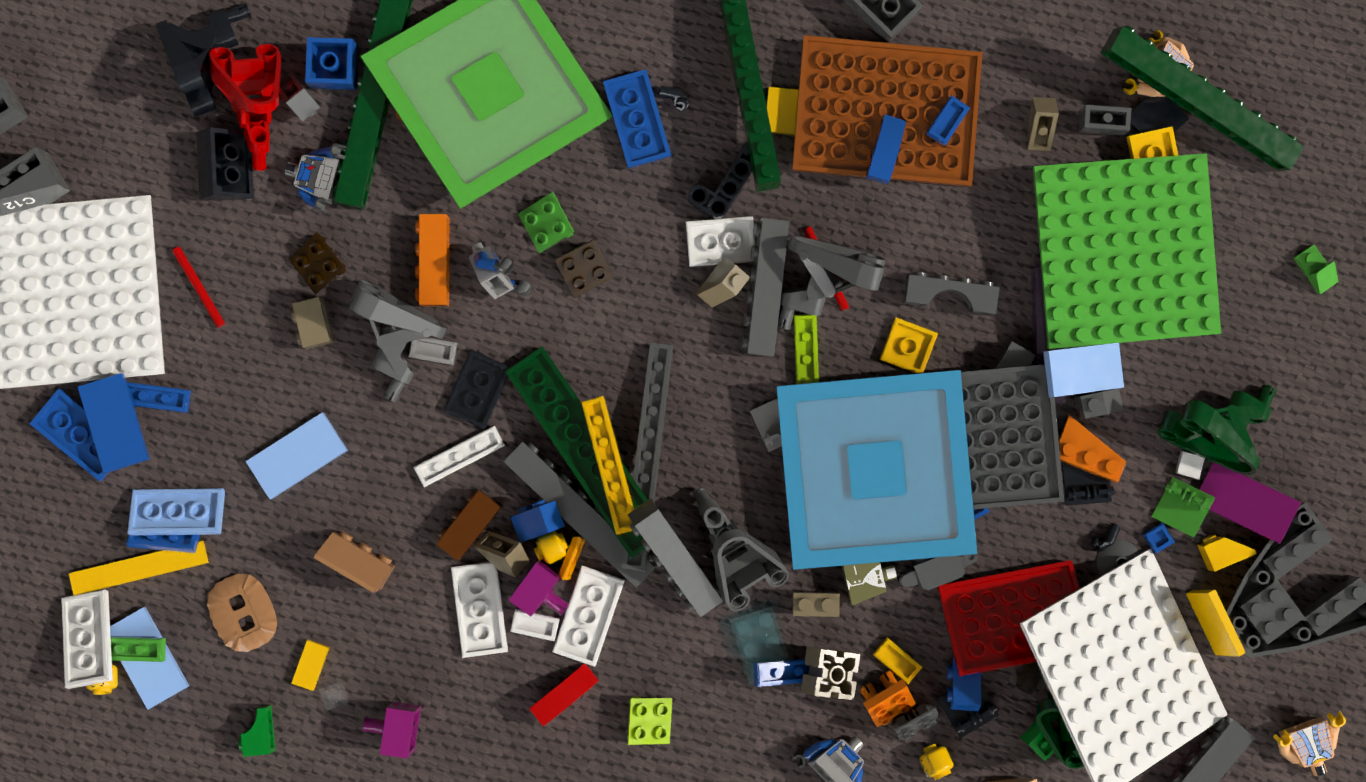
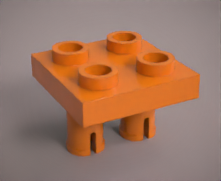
M891 671L886 672L890 681L886 679L884 674L880 676L879 680L886 689L879 694L872 683L866 684L870 693L867 692L864 686L860 689L861 694L866 699V702L863 704L876 727L890 723L893 717L900 713L908 712L916 704L904 680L902 679L897 682Z

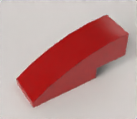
M584 663L531 705L529 709L544 727L599 680L587 664Z

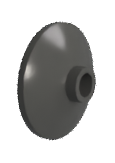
M1116 540L1112 546L1098 553L1097 569L1102 576L1118 567L1119 559H1124L1126 562L1139 555L1140 552L1132 543L1125 540Z

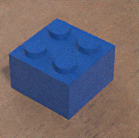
M307 37L305 83L311 89L356 90L358 45L355 41L347 38Z

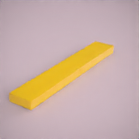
M600 396L582 401L584 415L616 535L630 532L632 529L629 524L632 521L627 514L632 512L634 507L605 398Z
M200 541L195 553L163 550L69 573L73 595H78L206 564L209 561L204 541Z

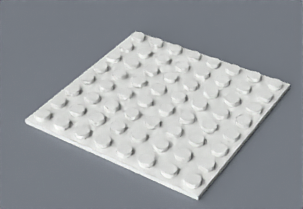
M151 195L46 204L0 216V389L93 381L119 373H124L125 378L165 374Z
M1152 549L1140 553L1019 623L1091 782H1129L1227 716V712Z

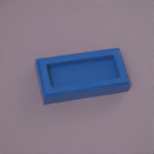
M951 95L926 135L945 146L970 107Z

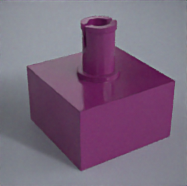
M541 560L535 563L509 599L511 603L530 617L544 603L560 616L569 605V603L553 593V587L561 577Z
M394 701L386 708L385 720L365 717L363 732L383 734L380 755L408 758L415 751L421 705Z

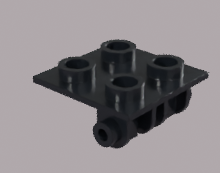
M1062 462L1066 506L1112 502L1111 495H1114V487L1110 486L1109 480Z
M982 685L979 711L951 709V702H947L946 699L947 693L937 698L959 738L964 737L999 716L997 708L989 699Z

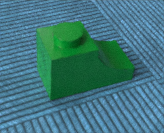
M271 705L257 708L254 725L250 730L241 733L238 746L239 750L243 753V757L271 754L276 750Z

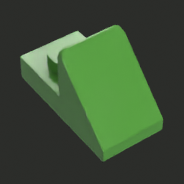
M1311 245L1294 257V260L1319 295L1338 283L1335 262L1327 263L1315 245Z

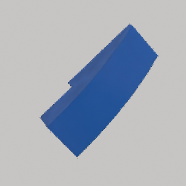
M884 115L865 178L886 185L890 182L906 121Z

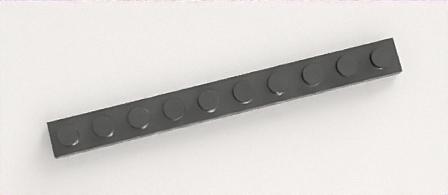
M650 343L633 475V479L648 500L651 498L653 502L655 500L673 345ZM624 548L622 569L646 572L647 550H644L632 559Z

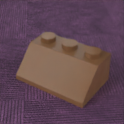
M342 530L340 533L333 532L315 554L314 558L373 593L381 590L395 565L391 564L392 559L381 553L379 556L371 552L373 548L363 542H360V544L352 541L353 536Z

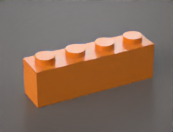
M419 214V220H416L415 228L416 234H419V243H416L415 252L416 256H419V265L415 267L416 279H419V288L415 289V299L419 301V305L422 307H449L450 217L447 214Z

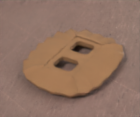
M235 574L216 583L209 592L207 606L210 618L213 621V627L217 630L218 636L223 640L225 646L230 647L234 651L248 652L268 643L276 633L277 618L275 610L266 590L255 577L249 574ZM240 594L245 601V606L234 611L229 600ZM250 615L255 626L252 629L243 631L239 620Z

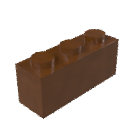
M478 490L477 493L473 491L465 500L468 504L463 511L458 509L451 518L454 521L449 528L444 527L437 536L440 540L436 545L456 561L462 559L502 508L499 503L482 490Z

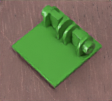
M554 192L518 214L538 253L543 252L560 240L574 235V229L571 227Z
M1172 477L1171 481L1166 485L1165 492L1152 517L1194 538L1215 497Z

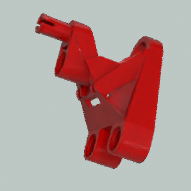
M261 44L256 48V58L235 60L232 51L228 48H213L209 52L212 81L230 101L233 111L237 114L240 128H244V137L252 153V168L257 171H263L267 168L266 153L270 150L269 126L271 124V112L279 106L281 55L279 49L271 44ZM261 94L262 98L249 99L246 95Z

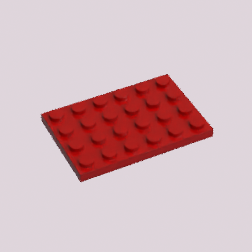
M1072 560L964 580L937 587L959 677L1037 662L1019 623L1080 589Z

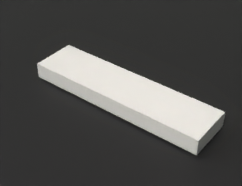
M493 426L415 466L414 469L423 487H426L504 447L505 444L496 427Z

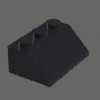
M209 127L196 132L199 199L213 201L254 199L252 153L245 140L244 131Z

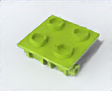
M632 696L630 698L627 745L670 744L672 698H641L640 696Z

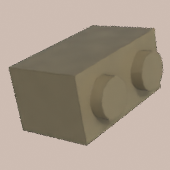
M317 297L292 304L291 317L298 326L299 332H296V338L299 345H302L305 349L334 343L322 298Z
M792 591V615L839 617L840 594L829 591Z

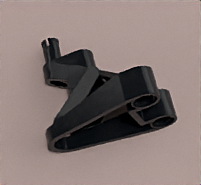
M246 3L226 11L224 8L211 12L208 27L194 32L168 23L167 20L155 23L182 93L185 94L195 117L216 110L211 96L214 82L210 75L209 52L217 47L229 49L239 45L230 24L247 17H252Z

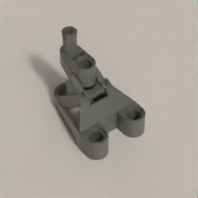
M792 235L789 240L788 249L799 254L800 259L810 272L811 278L808 286L786 290L782 293L780 300L782 309L778 319V327L782 328L784 320H786L784 329L790 330L795 310L820 316L826 297H833L834 294L855 285L870 290H878L885 270L886 259L865 251ZM833 273L843 278V280L837 282Z
M360 279L350 298L351 303L348 307L355 313L369 319L377 339V345L379 346L370 365L393 378L383 397L389 400L391 396V401L396 403L404 385L409 384L414 376L412 368L401 355L406 343L430 336L442 339L448 327L385 290ZM378 322L391 326L379 329Z
M698 488L693 492V497L699 505V513L710 532L707 535L713 545L711 551L714 557L717 588L732 611H740L747 607L750 598L746 590L764 578L771 587H779L788 580L789 573L774 550L750 536L747 531L740 530L733 519L729 521L718 503L709 497L705 488ZM745 545L746 549H744L743 551L739 552L738 554L734 555L728 560L725 558L730 553Z

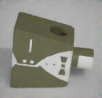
M880 562L842 565L851 605H856L886 592L884 581L897 579L894 565L881 568Z

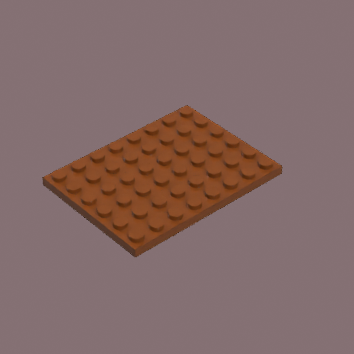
M804 35L792 171L866 177L881 123L886 114L906 121L890 180L971 187L982 52ZM952 95L969 106L970 109L948 143L943 146L926 135V133Z

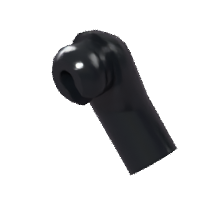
M661 86L659 97L670 98L678 111H684L688 107V99L681 89Z
M1110 523L1106 535L1102 539L1097 536L1092 538L1090 546L1098 552L1104 551L1115 543L1121 527L1118 524Z

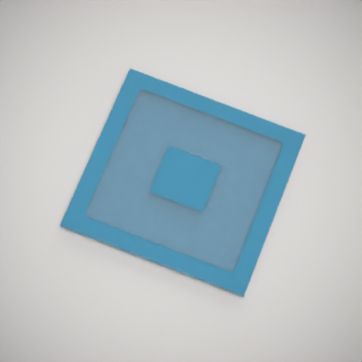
M961 370L777 386L793 570L977 554Z

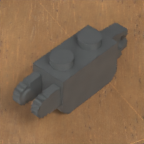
M976 554L915 559L916 563L911 565L912 570L904 572V574L902 573L898 580L900 585L906 588L919 584L920 587L931 590L963 577L964 568L978 559Z

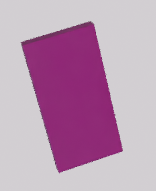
M1216 463L1212 464L1200 488L1201 491L1215 497L1209 511L1278 544L1282 542L1301 505V502Z

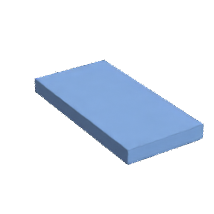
M1119 343L1043 352L1049 397L1124 388Z
M322 412L247 460L246 463L271 500L348 450L325 413Z
M223 488L132 490L127 533L129 535L221 534L225 490Z
M146 607L110 626L111 637L163 638ZM167 645L165 661L163 662L121 661L147 710L189 687Z

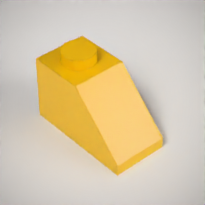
M1215 534L1203 538V543L1197 545L1207 569L1214 572L1257 554L1252 548L1225 537H1216Z

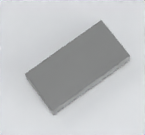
M433 338L411 341L408 357L454 365L458 343Z

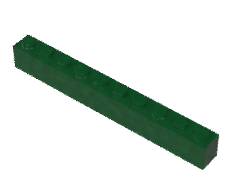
M378 0L380 2L379 9L375 10L373 16V23H375L374 31L370 32L368 37L369 51L407 29L413 0ZM363 61L365 70L358 80L359 96L355 97L353 102L355 113L353 119H350L348 124L349 139L343 145L346 146V149H343L345 159L338 167V176L340 178L338 185L335 184L333 188V198H335L334 201L339 205L365 210L390 101Z
M719 0L756 192L778 189L781 177L746 0Z
M1122 26L1113 29L1100 52L1102 55L1276 170L1287 171L1293 168L1304 148L1303 145L1297 142L1296 137L1283 133L1278 125L1265 121L1260 113L1250 111L1244 107L1245 104L1242 101L1232 99L1226 95L1227 92L1224 89L1214 87L1208 83L1209 80L1206 77L1196 75L1190 71L1191 68L1188 65L1177 62L1170 53L1156 48L1151 40L1138 36L1133 28Z

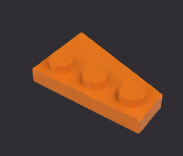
M1070 415L1067 417L1059 438L1060 461L1118 483L1126 461Z

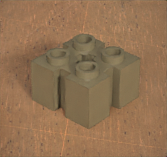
M807 646L805 665H809L808 674H803L801 692L813 696L854 700L856 682L852 681L853 672L858 673L860 654Z

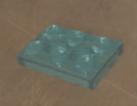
M773 606L729 619L749 685L754 684V663L789 660Z

